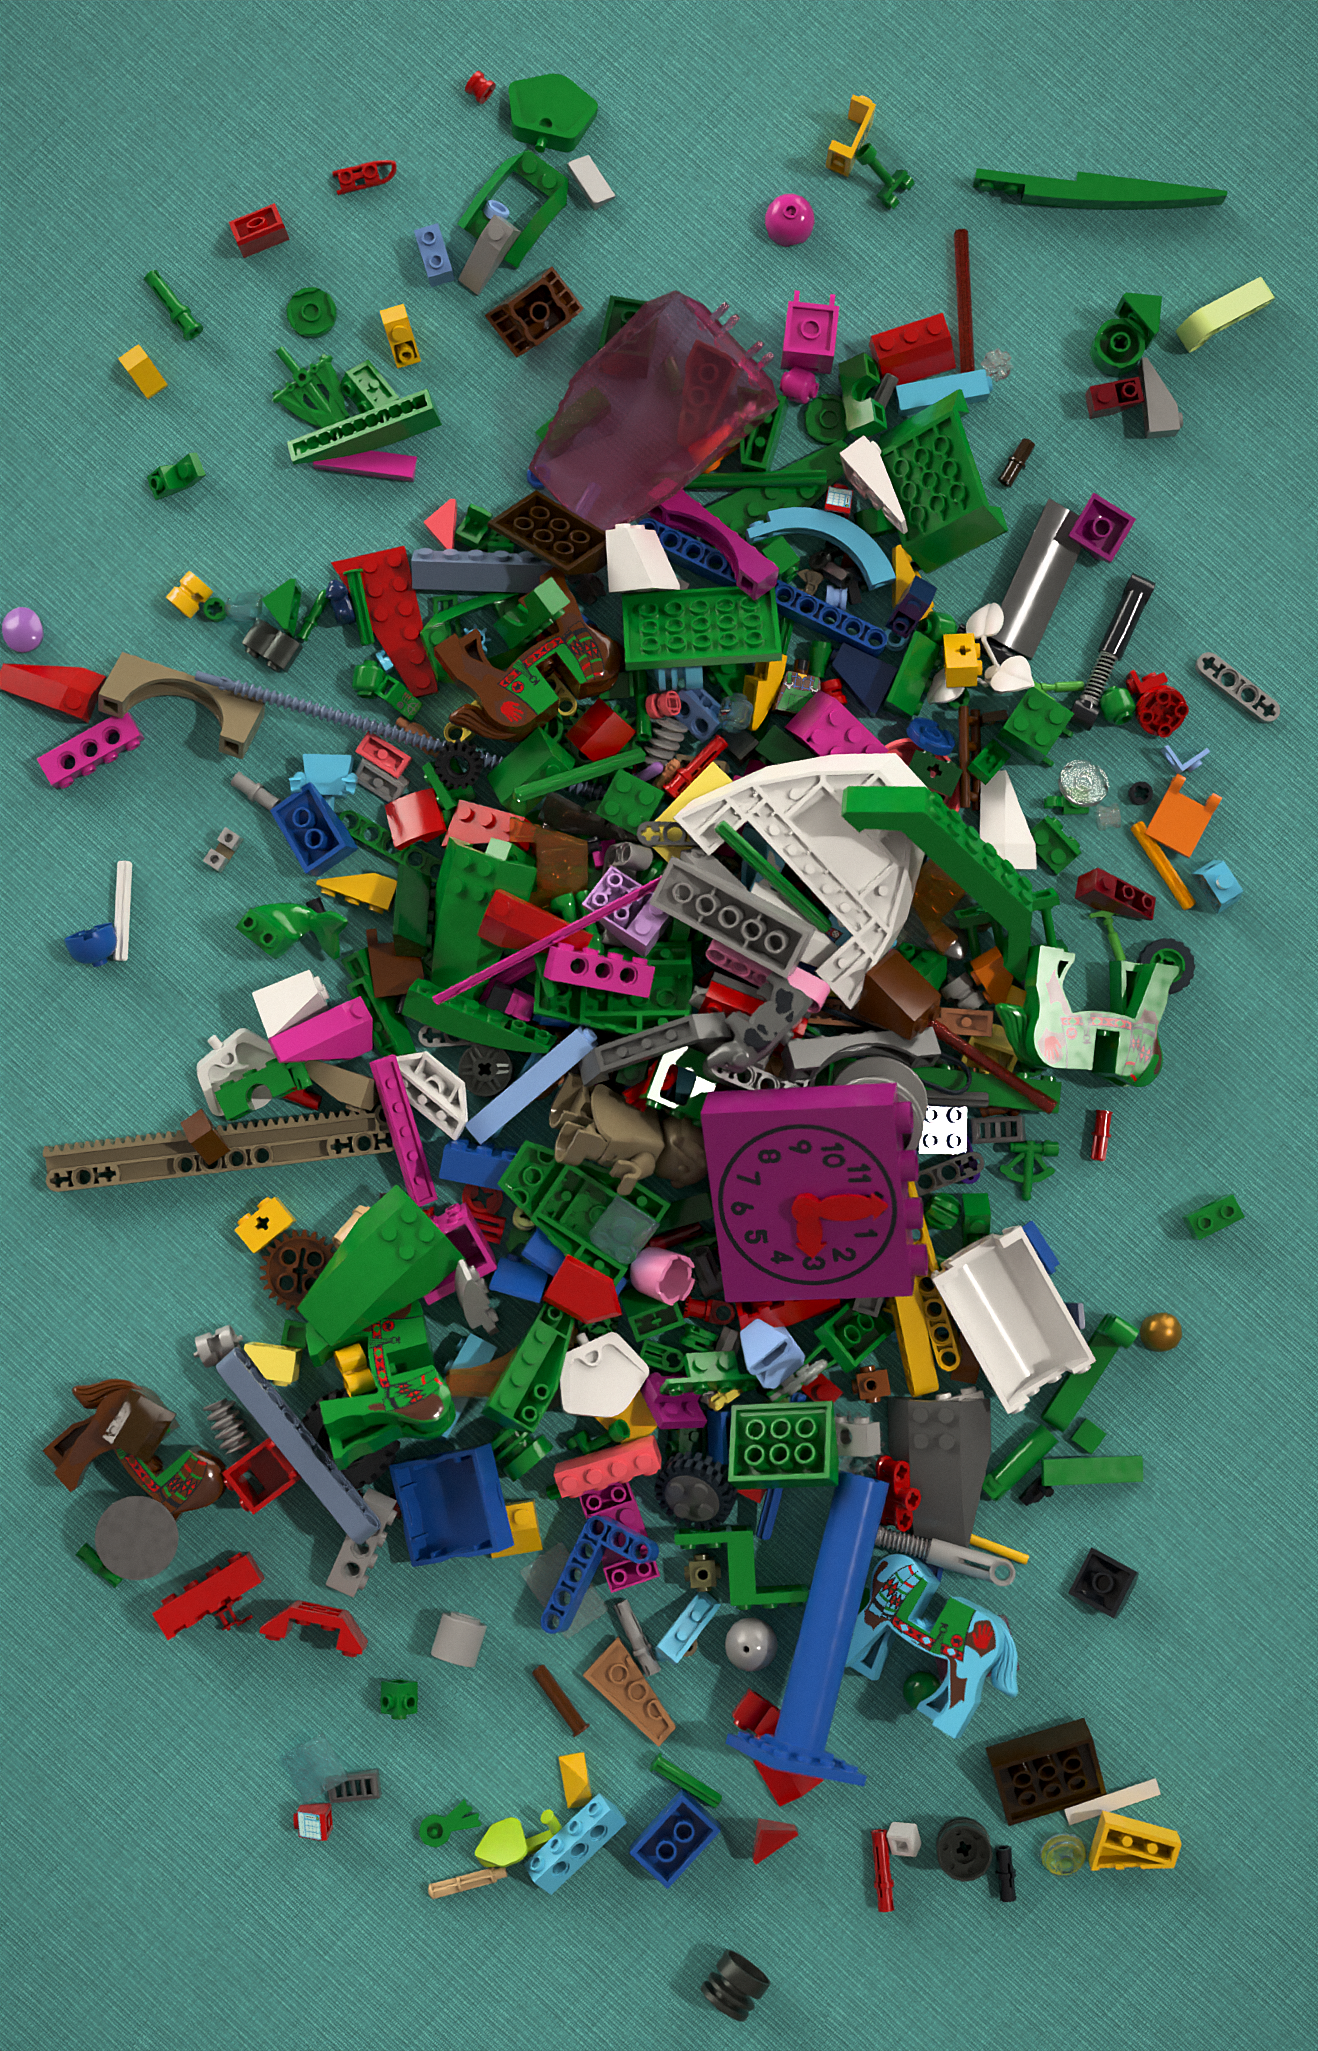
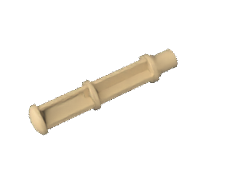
M492 1867L437 1883H431L428 1886V1894L434 1900L439 1897L496 1883L498 1879L507 1877L506 1867L497 1869Z

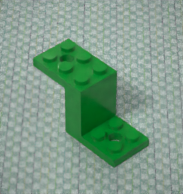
M751 1524L718 1526L716 1528L712 1526L711 1529L707 1530L705 1527H701V1530L695 1529V1527L674 1528L675 1545H680V1549H695L696 1544H706L707 1548L722 1547V1543H726L730 1605L736 1606L737 1610L751 1609V1605L762 1604V1608H776L778 1603H788V1607H801L803 1602H807L809 1592L806 1584L756 1586L753 1530Z

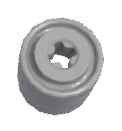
M455 1611L443 1613L430 1654L453 1664L473 1668L476 1665L487 1626L480 1622V1619L468 1614Z

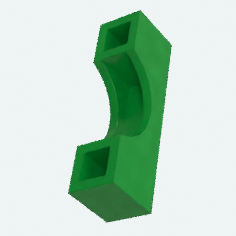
M552 577L523 598L527 608L519 604L493 624L511 649L518 644L524 647L566 613L563 608L570 601Z

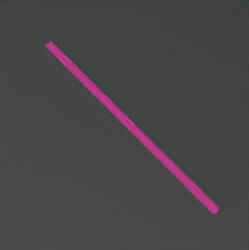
M662 876L433 996L436 1005L447 1001L655 891Z

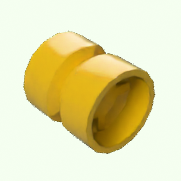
M188 571L179 581L181 586L174 587L165 598L191 619L200 609L198 604L200 602L205 603L213 594V591L197 576Z

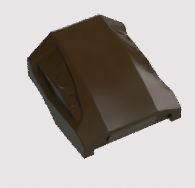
M130 1389L116 1416L102 1437L134 1457L149 1462L167 1434L177 1413L163 1408L138 1394L135 1390Z

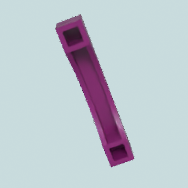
M669 481L649 495L647 513L656 521L670 528L692 533L715 546L731 565L737 587L753 600L758 599L776 586L779 568L775 563L768 560L754 546L748 544L735 531H732L722 523L718 517L712 515L699 502L692 499L682 488Z

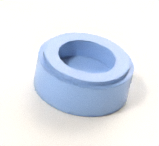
M495 200L487 201L483 209L484 214L489 219L493 215H497L507 220L509 216L508 208Z

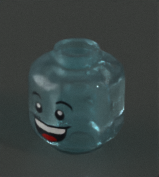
M733 693L732 696L722 699L718 712V721L722 728L732 733H740L741 730L747 729L752 718L753 705L747 700V696L740 693Z

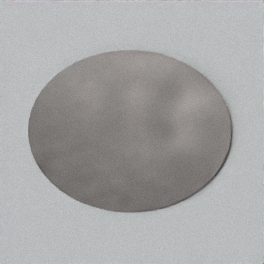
M130 1496L113 1503L100 1517L95 1531L96 1550L102 1563L115 1575L129 1580H144L162 1572L174 1558L179 1539L176 1522L169 1510L158 1501L144 1496Z

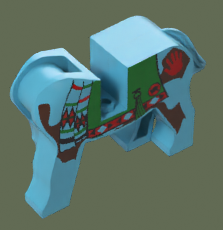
M905 1554L889 1555L879 1561L872 1572L870 1601L866 1608L857 1616L845 1667L854 1668L872 1681L879 1680L897 1634L921 1650L947 1659L948 1672L944 1682L933 1695L921 1701L916 1709L934 1720L932 1725L954 1739L961 1738L981 1702L982 1688L990 1672L993 1687L1010 1698L1017 1696L1018 1656L1015 1643L1010 1635L1008 1626L1002 1618L964 1597H950L936 1623L925 1617L922 1620L923 1613L940 1585L939 1580L921 1559Z

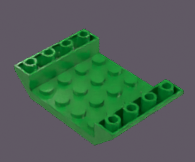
M962 389L956 390L883 433L877 444L882 452L880 456L905 517L908 531L903 534L897 529L903 548L926 574L932 573L1009 531L1001 507L989 506L961 421V418L969 413Z

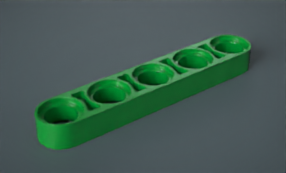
M346 810L339 815L342 823L343 819L348 815L356 818V826L352 829H347L351 837L399 864H404L430 876L432 882L437 884L438 879L431 876L430 870L435 865H442L443 861L413 844L401 851L399 850L396 854H391L386 849L387 843L393 840L390 831L352 810ZM368 828H376L378 830L379 836L375 841L370 842L365 839L364 834ZM417 852L422 855L423 860L419 866H411L409 864L408 858L412 853Z

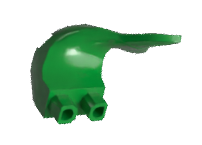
M274 903L250 909L235 928L276 960L289 951L311 930L315 933L325 953L335 961L340 957L339 934L347 926L348 920L333 911L317 913L301 904Z

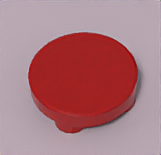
M1159 685L1150 688L1140 697L1136 705L1135 715L1138 724L1144 731L1151 735L1166 738L1183 723L1189 713V708L1185 698L1177 689L1168 685Z

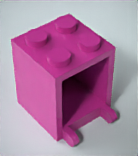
M795 290L794 301H788L781 369L790 370L796 367L813 373L831 374L839 306H834L835 294H830L829 305L799 302L800 291Z

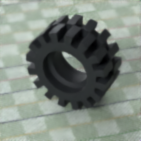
M457 739L455 743L452 741L448 742L446 746L442 747L435 762V766H437L435 770L436 775L440 774L439 780L441 782L445 780L447 787L451 784L454 785L453 789H458L459 786H462V789H466L468 785L472 786L480 776L483 768V758H480L482 754L480 750H475L477 746L474 744L472 746L468 745L469 741L467 740L464 743H461V739ZM454 756L464 757L469 764L468 770L463 773L453 771L450 767V759Z

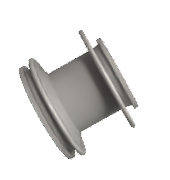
M880 1056L856 1060L840 1071L832 1086L897 1083L899 1102L911 1101L914 1116L913 1133L902 1134L904 1150H915L923 1136L924 1119L928 1106L927 1093L918 1075L902 1062Z

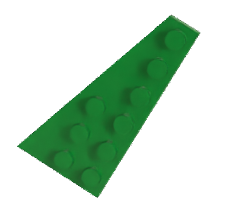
M841 439L780 470H826L827 484L746 487L705 509L718 517L722 523L747 542L745 533L750 528L749 525L761 520L767 523L766 516L769 511L791 507L811 508L827 492L828 486H833L844 474L839 453L849 446ZM784 535L764 539L750 545L754 546L761 553L764 548Z

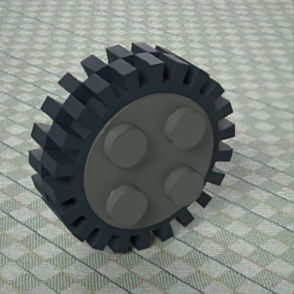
M686 1452L684 1456L682 1453H678L675 1457H670L656 1479L654 1492H657L655 1495L656 1500H661L659 1504L661 1509L668 1507L666 1514L669 1517L673 1514L676 1515L674 1521L680 1523L681 1519L686 1520L684 1525L690 1528L691 1524L695 1523V1529L701 1530L702 1525H704L707 1530L711 1529L712 1525L716 1528L721 1522L724 1523L738 1494H736L737 1489L728 1482L729 1470L726 1468L721 1471L722 1463L717 1461L714 1465L711 1462L713 1458L707 1456L706 1460H702V1453L698 1452L694 1458L692 1452Z

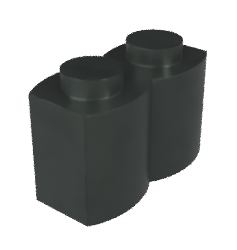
M259 617L242 641V644L247 647L246 653L255 659L261 656L268 660L266 665L278 673L281 669L288 672L303 648L299 642Z

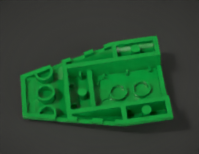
M449 837L438 876L434 915L431 982L446 990L501 961L502 958L500 956L505 948L477 936L484 914L495 891L500 888L529 902L538 869L516 860L506 861L473 849V844L454 837ZM491 978L458 995L478 1002Z
M692 941L656 942L644 958L648 960L647 964L655 967L649 998L557 981L558 1003L557 1008L552 1009L549 1006L536 969L534 1014L627 1035H633L692 1015V1006L688 1004L693 993ZM629 947L608 949L609 952L624 955V960L632 961L633 957L644 958ZM573 960L570 968L572 971H575L579 965ZM624 968L620 972L621 980L628 977V968Z
M525 1140L497 1184L530 1217V1220L546 1234L548 1239L560 1249L565 1257L569 1254L612 1278L616 1288L628 1270L629 1263L653 1227L658 1225L671 1203L638 1182L630 1194L620 1195L617 1189L622 1180L619 1177L613 1178L609 1174L611 1169L585 1160L578 1166L558 1163L555 1159V1150Z
M396 1184L356 1221L297 1309L327 1343L334 1347L363 1331L364 1328L374 1323L376 1324L395 1311H399L417 1299L427 1296L456 1270L460 1260L466 1259L420 1207Z

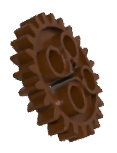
M307 1229L303 1230L301 1236H299L297 1230H293L292 1238L287 1233H283L284 1241L282 1242L275 1238L274 1243L277 1247L267 1246V1250L271 1255L262 1256V1259L267 1261V1265L260 1266L259 1268L266 1271V1275L261 1276L260 1280H268V1284L263 1289L272 1290L269 1299L278 1297L277 1306L286 1302L287 1311L295 1305L296 1312H300L297 1308L309 1292L307 1287L308 1280L311 1277L318 1279L335 1254L331 1252L334 1243L325 1245L327 1237L323 1236L318 1240L317 1231H314L311 1237L308 1236ZM305 1248L306 1254L303 1268L308 1269V1273L302 1276V1293L299 1294L300 1273L296 1272V1268L301 1267V1249ZM289 1249L293 1250L296 1254V1261L293 1264H288L284 1260V1254ZM318 1252L322 1256V1262L319 1266H313L310 1263L309 1257L311 1253ZM286 1275L291 1276L294 1280V1286L290 1290L282 1286V1279Z

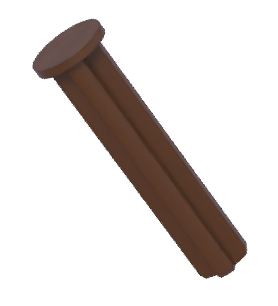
M542 1664L535 1668L532 1672L533 1676L573 1731L572 1736L576 1737L586 1730L590 1724L585 1723L547 1667Z

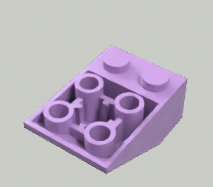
M611 866L582 903V906L589 913H592L642 887V885ZM653 892L598 920L625 946L644 958L674 920L673 916L649 904L654 894Z

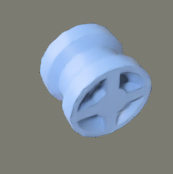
M827 585L825 602L845 611L847 588H834L832 585Z

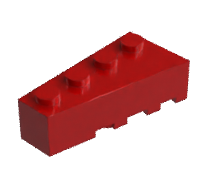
M840 1299L735 1302L741 1331L755 1319H760L774 1328L787 1327L841 1307Z

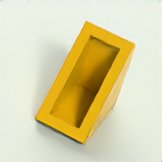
M139 344L118 358L147 399H150L168 386Z

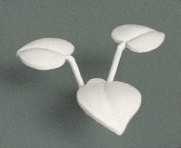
M997 603L985 605L972 614L966 624V633H974V639L981 638L994 665L985 671V679L977 677V682L984 687L990 686L999 695L1034 687L1029 662L1023 656L1010 657L1001 666L997 663L987 642V636H994L1000 631L1004 616L1001 607ZM943 668L933 677L932 684L927 693V701L929 705L950 702L958 698L965 687L946 688L945 670Z

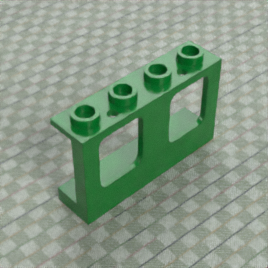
M686 1046L659 1056L646 1094H640L639 1098L645 1100V1105L650 1108L660 1110L662 1107L670 1111V1116L683 1120L684 1117L693 1120L692 1125L702 1129L701 1111L708 1092H713L717 1084L722 1083L712 1080L704 1074L702 1067L708 1055ZM671 1064L687 1069L696 1075L685 1106H680L660 1096L661 1087ZM718 1067V1070H717V1071L727 1070V1069H723V1068ZM743 1072L737 1073L739 1082L743 1083L745 1080Z

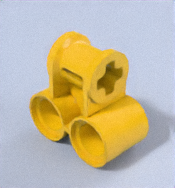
M359 1343L334 1351L335 1365L342 1374L343 1387L346 1389L349 1397L359 1396L376 1389L373 1375L367 1367L366 1357Z

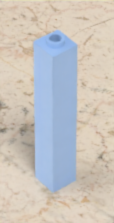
M583 1025L578 1027L469 1120L465 1127L480 1145L599 1045L596 1041L595 1033Z

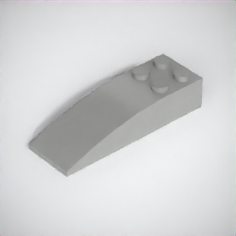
M671 857L649 904L784 978L794 974L816 930V927L753 893L675 857Z

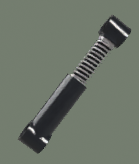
M1135 573L1131 574L1122 593L1119 605L1099 646L1098 652L1100 654L1093 667L1094 670L1089 675L1090 678L1086 683V687H1084V691H1082L1083 694L1080 695V698L1075 699L1070 709L1074 715L1069 723L1087 731L1091 730L1100 710L1097 706L1098 698H1101L1100 694H1103L1102 690H1105L1104 686H1107L1106 682L1109 681L1107 678L1111 677L1109 674H1112L1111 670L1114 669L1115 662L1121 661L1142 611L1154 590L1155 582Z

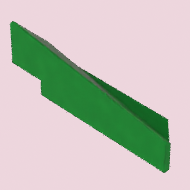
M368 947L342 959V964L354 980V982L346 985L352 999L361 996L373 1018L372 1039L379 1053L385 1057L391 1054L397 1057L417 1053L403 1016L395 1014L396 996L375 998Z

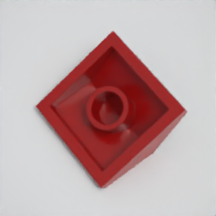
M753 1760L779 1807L804 1796L824 1781L823 1778L772 1769L757 1760Z

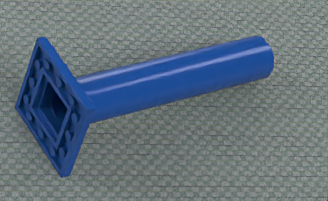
M839 1470L838 1486H835L775 1734L765 1733L761 1735V1739L755 1738L753 1734L739 1731L738 1735L731 1733L727 1735L726 1744L772 1769L865 1786L867 1776L858 1772L857 1766L845 1763V1760L834 1757V1754L826 1751L825 1748L890 1484L888 1482Z

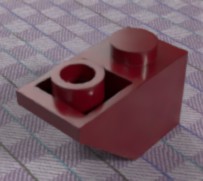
M1139 377L1090 386L1085 394L1090 419L1114 415L1144 402Z

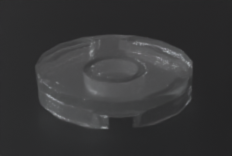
M1074 760L1067 763L1060 772L1058 785L1061 793L1072 804L1081 807H1093L1100 804L1109 789L1107 775L1098 765L1095 767L1090 764V761Z

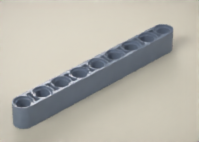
M235 1347L217 1363L216 1369L220 1376L348 1536L360 1545L381 1528V1522L343 1473L340 1470L338 1471L335 1463L270 1382L265 1379L250 1357L242 1349Z

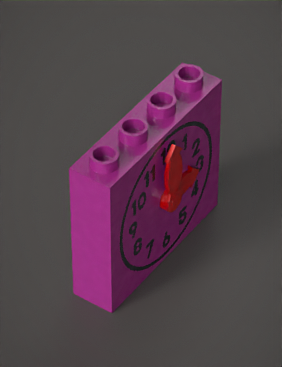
M897 1083L708 1092L701 1111V1121L725 1302L912 1296L915 1276L928 1275V1254L926 1244H913L912 1229H923V1204L921 1197L909 1198L907 1182L918 1181L917 1150H904L902 1134L913 1133L914 1116L911 1101L899 1102Z

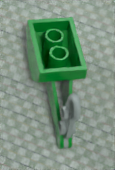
M856 1298L848 1299L840 1308L833 1311L812 1330L821 1342L805 1357L804 1365L778 1387L772 1388L767 1393L768 1397L773 1403H778L788 1394L791 1396L797 1392L803 1384L806 1386L811 1383L818 1374L835 1363H838L845 1373H848L860 1364L895 1329L881 1311H879L877 1318L854 1311L853 1306ZM824 1347L833 1356L827 1361L819 1360L811 1366L808 1364Z

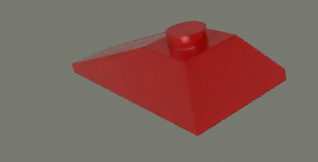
M3 663L0 670V690L88 724L98 701V694L107 677L83 667Z
M500 888L495 891L484 914L477 936L499 947L522 950L571 923ZM581 929L551 946L558 947L559 943L574 945V950L583 952V948L588 947L593 934ZM549 947L539 951V953L548 954Z

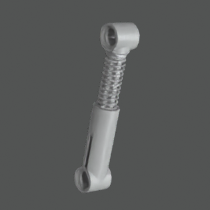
M879 1525L875 1545L880 1546L882 1544L883 1548L885 1546L888 1549L892 1547V1550L895 1548L896 1551L900 1550L901 1553L905 1551V1554L909 1552L910 1555L914 1554V1557L916 1555L919 1558L922 1556L927 1564L988 1581L998 1586H1007L1015 1578L1014 1566L1006 1558H999L932 1538L929 1542L927 1539L923 1541V1538L919 1539L918 1536L914 1538V1535L910 1537V1534L905 1535V1532L903 1534L900 1531L897 1533L896 1530H887V1527L884 1528ZM966 1559L989 1566V1570L964 1563ZM1000 1565H1005L1010 1570L1008 1577L1005 1579H999L995 1575V1569Z

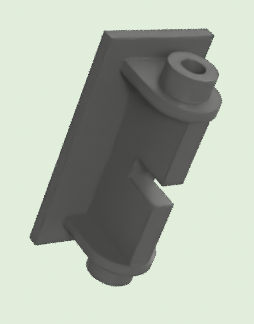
M592 573L566 575L571 585L578 580L581 582L575 590L583 602L588 603L589 606L597 601L596 597L607 595L603 589L604 584L597 576H593Z

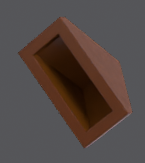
M202 1108L180 1123L190 1144L208 1165H211L231 1151Z

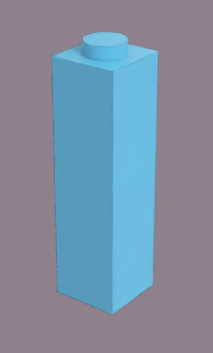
M985 369L897 385L894 390L898 417L917 414L958 389H962L966 404L987 401L990 392L993 391L991 377H987Z

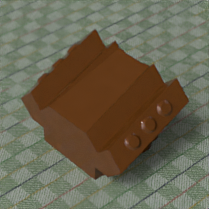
M551 266L525 284L516 293L485 314V317L517 358L534 346H538L572 321L571 319L577 316L584 307L553 266Z

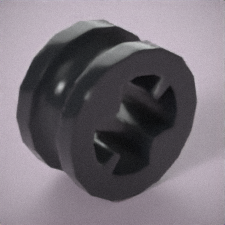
M1142 781L1135 783L1128 792L1130 801L1139 806L1149 802L1153 796L1152 787ZM1138 787L1140 790H1146L1145 800L1141 797H1135L1134 794L1137 792L1135 788Z

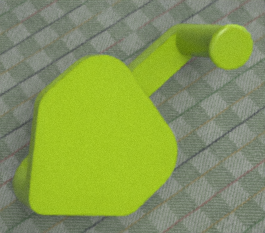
M547 1809L541 1814L540 1820L543 1824H547L550 1830L525 1839L521 1822L517 1818H506L490 1826L476 1848L475 1856L479 1863L485 1867L492 1868L498 1866L504 1868L521 1861L528 1855L538 1852L562 1827L553 1811Z

